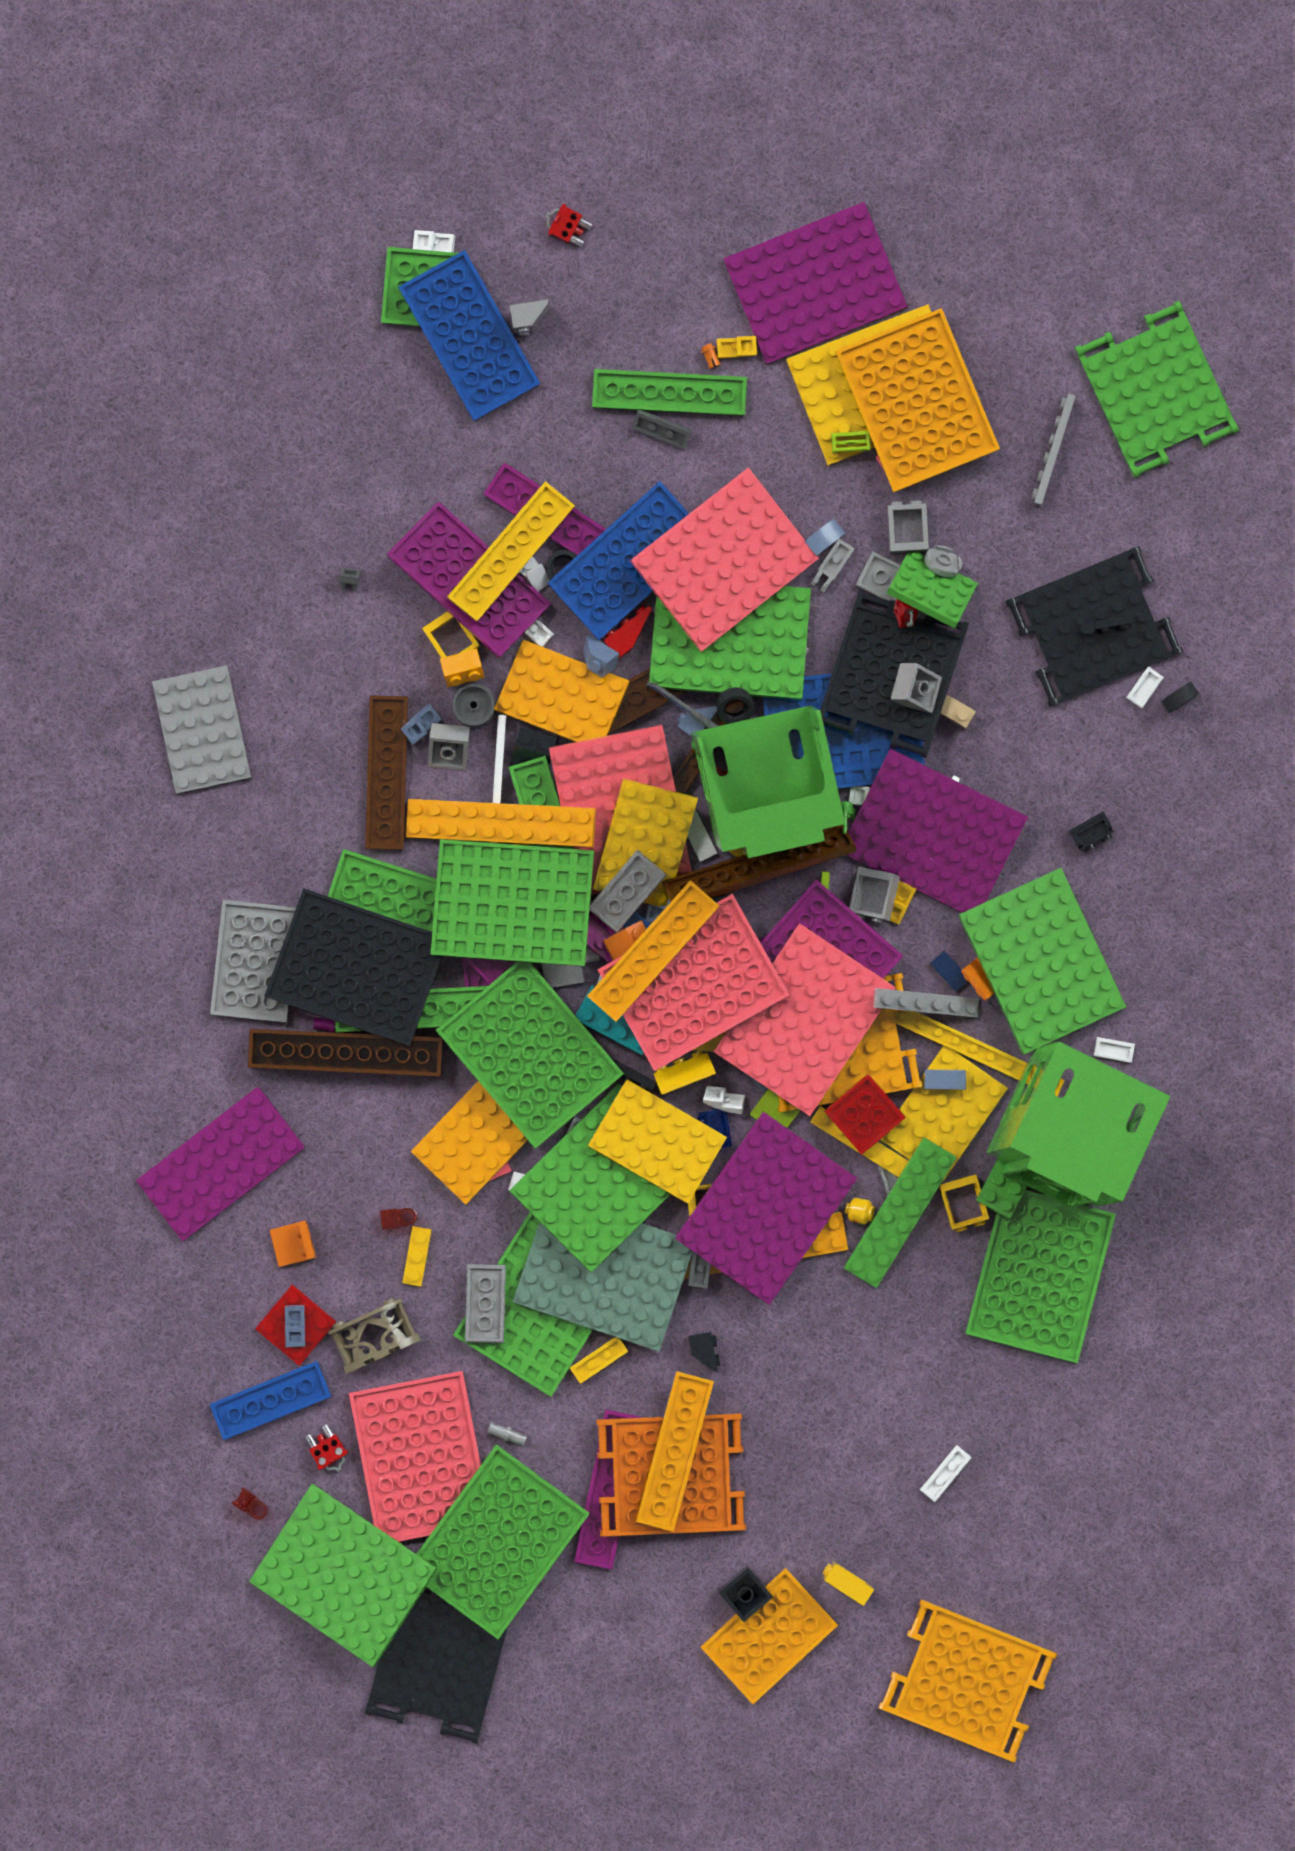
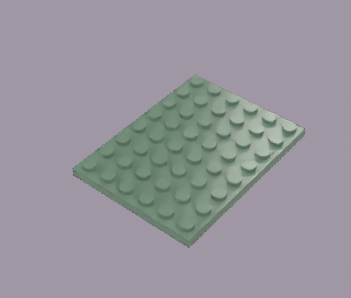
M539 1222L513 1302L660 1351L693 1251L675 1239L676 1234L642 1223L590 1273Z

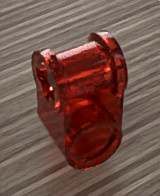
M412 1208L380 1210L382 1230L414 1224L418 1219L417 1212ZM407 1211H409V1214H413L410 1222L403 1218Z
M244 1487L241 1488V1493L237 1499L232 1501L235 1507L254 1519L261 1520L269 1514L268 1505ZM258 1505L264 1507L265 1512L262 1516H258L255 1512V1508Z

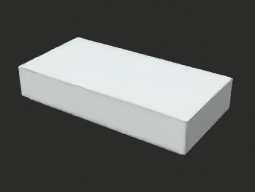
M1148 666L1126 698L1142 709L1164 677Z
M1097 1037L1093 1056L1132 1063L1135 1044Z

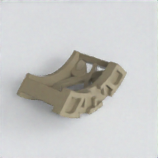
M394 1298L383 1302L384 1306L347 1323L340 1321L333 1325L334 1329L328 1331L329 1335L332 1334L346 1365L343 1367L346 1374L421 1340L418 1333L415 1334L402 1306L401 1302L403 1301L401 1298L394 1301ZM392 1308L395 1309L400 1320L395 1325L391 1324L394 1320V1315L391 1318L386 1316L387 1311ZM381 1312V1319L370 1317ZM361 1321L357 1330L351 1326ZM367 1324H375L388 1329L381 1337L380 1345L382 1349L379 1351L371 1343L360 1342L361 1335ZM400 1324L402 1325L406 1333V1336L397 1328ZM342 1331H350V1336L345 1338L353 1340V1344L346 1345L341 1334ZM392 1332L393 1334L389 1337L393 1338V1342L387 1343L385 1338ZM359 1346H367V1347H369V1349H370L369 1353H368V1354H364V1353H363V1349H364V1348H362V1349L359 1350ZM348 1348H352L353 1358Z

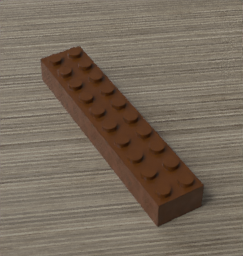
M249 1029L248 1068L442 1076L443 1038L414 1037L409 1047L371 1034Z

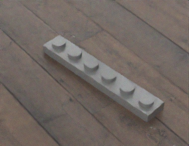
M1068 393L1066 398H1062L1059 408L1063 410L1061 416L1057 415L1054 427H1057L1055 434H1051L1048 445H1051L1050 452H1046L1042 463L1046 465L1044 471L1040 470L1037 478L1040 484L1038 489L1034 488L1031 497L1034 500L1033 505L1039 507L1042 505L1075 395Z
M875 988L873 1008L978 1018L979 998Z

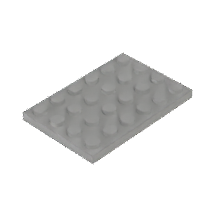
M227 665L152 681L176 794L251 778Z
M230 900L222 901L210 1015L287 1023L289 1005L266 998L264 995L296 907Z

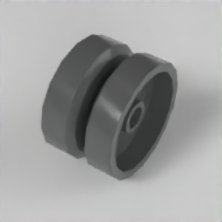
M467 684L454 695L453 711L458 721L463 725L471 728L482 727L489 723L494 716V698L491 692L483 685ZM471 702H475L477 704V707L475 709H472L470 707Z

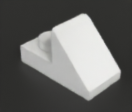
M534 557L520 571L523 578L538 592L545 588L550 581L543 565H539Z

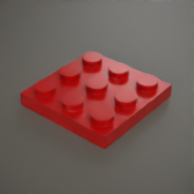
M868 1073L824 1110L861 1155L906 1118Z
M292 1284L255 1330L300 1366L337 1321ZM304 1305L305 1347H286L285 1306Z

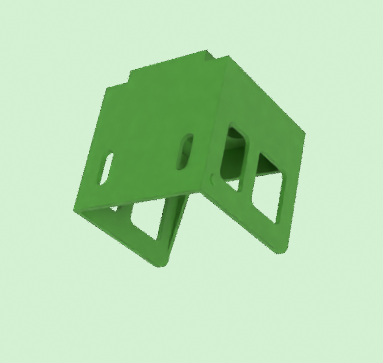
M810 705L691 732L693 741L691 744L696 754L715 844L722 852L740 848L748 858L805 846L825 841L822 829L845 824L819 709ZM792 729H796L800 733L804 752L801 759H795L792 754L788 736ZM717 746L722 747L724 750L728 773L725 776H719L716 771L713 749Z
M1058 1041L1037 1048L1032 1053L986 1153L1006 1163L1002 1174L1069 1207L1091 1204L1096 1207L1123 1202L1159 1120L1166 1109L1170 1096ZM1036 1067L1023 1094L1027 1078L1032 1068ZM1071 1069L1074 1073L1065 1096L1059 1098L1055 1095V1089L1064 1070ZM1139 1103L1133 1117L1126 1126L1134 1106Z

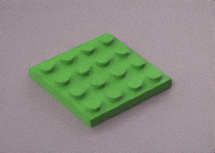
M387 247L381 324L420 327L398 287L458 253Z
M908 551L886 594L956 628L978 583L959 573L954 577L937 575L927 567L924 555L918 551Z

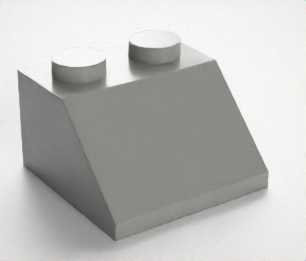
M548 299L510 305L514 334H518L521 337L530 335L529 332L534 331L549 310Z
M900 663L891 700L908 708L932 713L942 677L917 663Z
M432 723L429 737L428 767L466 771L470 727Z

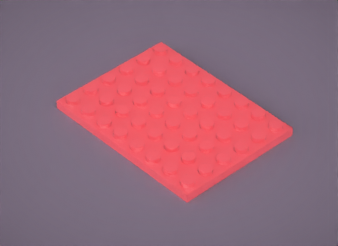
M748 467L632 558L630 562L699 651L702 652L819 558L804 542V538Z
M663 725L549 747L561 807L596 809L594 847L573 846V849L594 851L591 895L601 892L594 890L593 884L623 778L676 792ZM686 843L676 877L692 872Z
M733 894L717 902L719 905L717 910L623 1014L654 1071L789 996L787 989ZM621 957L598 969L602 979Z
M799 923L772 963L789 996L730 1028L714 1050V1053L811 1116L882 1008H873L875 988L895 990L896 987Z
M463 1371L349 1393L373 1523L398 1542L429 1536L481 1466Z

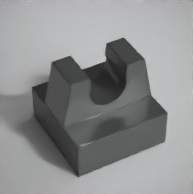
M342 568L339 577L341 589H345L348 583L352 584V590L356 591L361 570Z

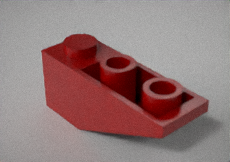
M650 606L647 608L641 607L635 612L636 616L631 620L629 618L625 619L620 623L621 628L617 631L613 629L605 635V645L619 653L618 660L634 648L652 611Z

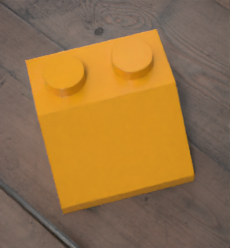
M477 649L440 658L447 688L485 678Z

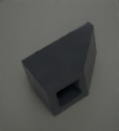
M711 1332L688 1335L691 1355L711 1370L717 1371V1366L721 1365L719 1354L715 1355L714 1347H717L716 1335L712 1336Z

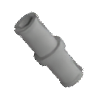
M493 1422L490 1423L487 1434L502 1438L504 1442L510 1441L522 1447L527 1438V1435L513 1431L511 1427L505 1428Z

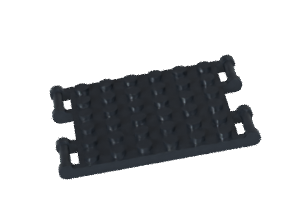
M1139 546L1005 601L1007 607H1010L1019 628V636L1021 637L1034 631L1048 666L1035 671V674L1040 678L1049 700V707L1184 652L1176 640L1170 625L1171 620L1169 616L1155 622L1140 587L1152 583L1154 580L1147 571ZM1133 555L1143 580L1137 581L1128 557ZM1018 602L1023 604L1031 623L1029 627H1026L1016 604ZM1132 615L1134 623H1129L1130 627L1118 629V625L1111 626L1110 631L1099 632V629H1095L1093 634L1087 635L1081 634L1079 630L1080 625L1083 623L1086 624L1093 621ZM1160 626H1163L1172 650L1167 652L1158 631ZM1051 672L1061 695L1060 697H1055L1046 673Z
M859 590L820 709L823 725L848 732L847 734L852 736L857 722L894 733L890 743L891 748H901L927 758L969 623L958 622L954 629L961 630L960 634L934 627L935 623L948 627L951 626L933 617L930 618L929 624L915 621L913 627L899 628L895 614H892L895 600L890 599L889 601ZM863 600L882 607H886L887 611L885 612L866 605H862L861 602ZM900 663H917L942 677L932 713L908 708L891 700ZM827 712L850 719L851 723L848 725L826 718L825 714ZM899 735L924 742V748L898 740Z
M432 1590L431 1594L422 1592L379 1659L365 1714H374L397 1721L396 1723L400 1724L403 1723L406 1709L443 1719L440 1730L441 1735L449 1734L472 1740V1743L477 1744L507 1628L500 1638L497 1639L444 1599L436 1596V1593ZM374 1701L400 1707V1711L397 1713L374 1707L373 1704ZM452 1721L475 1727L474 1733L449 1727L448 1723Z

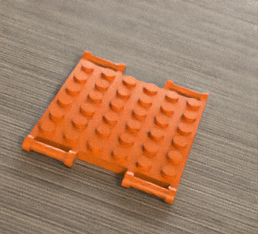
M742 1413L705 1415L674 1532L636 1522L663 1417L596 1419L599 1435L597 1458H613L614 1496L599 1497L602 1518L600 1536L746 1530L743 1506L745 1491H730L729 1453L743 1452L740 1427ZM728 1420H733V1447L728 1446ZM606 1425L612 1426V1452H607ZM730 1498H736V1524H731ZM609 1503H614L615 1530H610Z

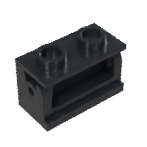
M1104 811L1069 830L1080 851L1084 849L1085 852L1096 847L1095 842L1101 840L1103 843L1112 838L1111 833L1114 832Z

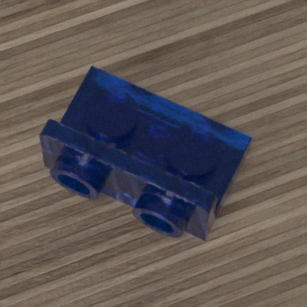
M719 1109L698 1112V1121L727 1137L721 1148L731 1147L727 1112Z

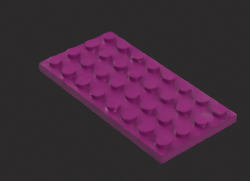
M438 501L386 556L492 653L500 658L551 606V603L519 574H517L478 622L451 602L447 596L481 558L489 546Z
M258 1086L143 1174L136 1182L183 1242L299 1153L305 1146Z

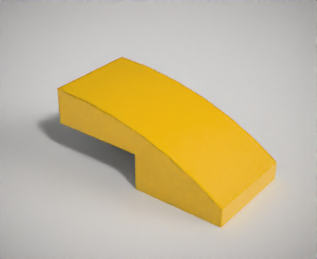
M756 336L716 340L718 359L757 355Z
M900 880L890 921L898 925L916 891V888Z

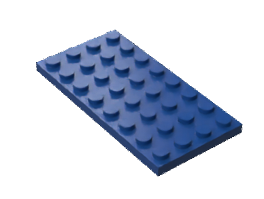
M465 250L398 287L473 421L540 385L538 378Z
M659 481L547 584L593 636L600 640L653 591L630 560L689 513Z

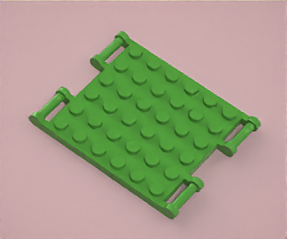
M1176 301L1172 306L1152 315H1145L1144 319L1149 330L1115 345L1111 333L1107 332L1099 339L1083 346L1078 345L1074 347L1134 479L1150 469L1170 463L1164 449L1198 434L1203 447L1210 445L1209 443L1219 438L1239 432L1238 426L1230 413L1180 301ZM1175 312L1178 313L1179 317L1155 327V321ZM1108 343V349L1088 358L1085 357L1084 353ZM1223 422H1228V427L1208 436L1205 435L1204 431ZM1158 452L1159 458L1139 467L1135 466L1134 462Z

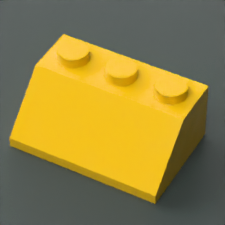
M701 1050L691 1054L692 1058L685 1061V1058L673 1061L675 1065L667 1068V1065L656 1070L657 1072L653 1074L661 1095L716 1074L708 1053L703 1054Z

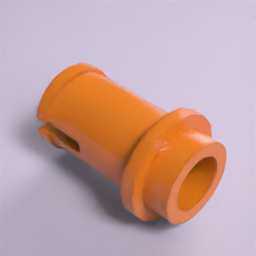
M712 343L701 347V354H704L709 369L714 367L712 359L716 366L720 365L714 350L715 346Z

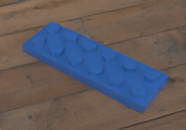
M315 1361L209 1405L222 1438L225 1440L332 1396L319 1363Z

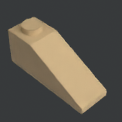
M946 695L940 715L965 730L976 711Z

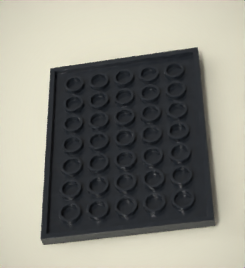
M303 888L264 997L410 1047L443 956L431 955V931Z

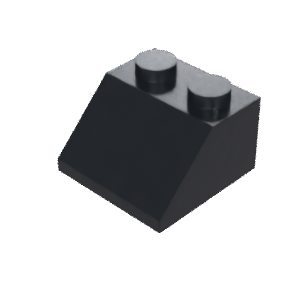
M520 727L510 766L546 756L550 766L551 756L549 747L556 746L557 738Z
M748 1565L718 1590V1593L743 1622L773 1598Z

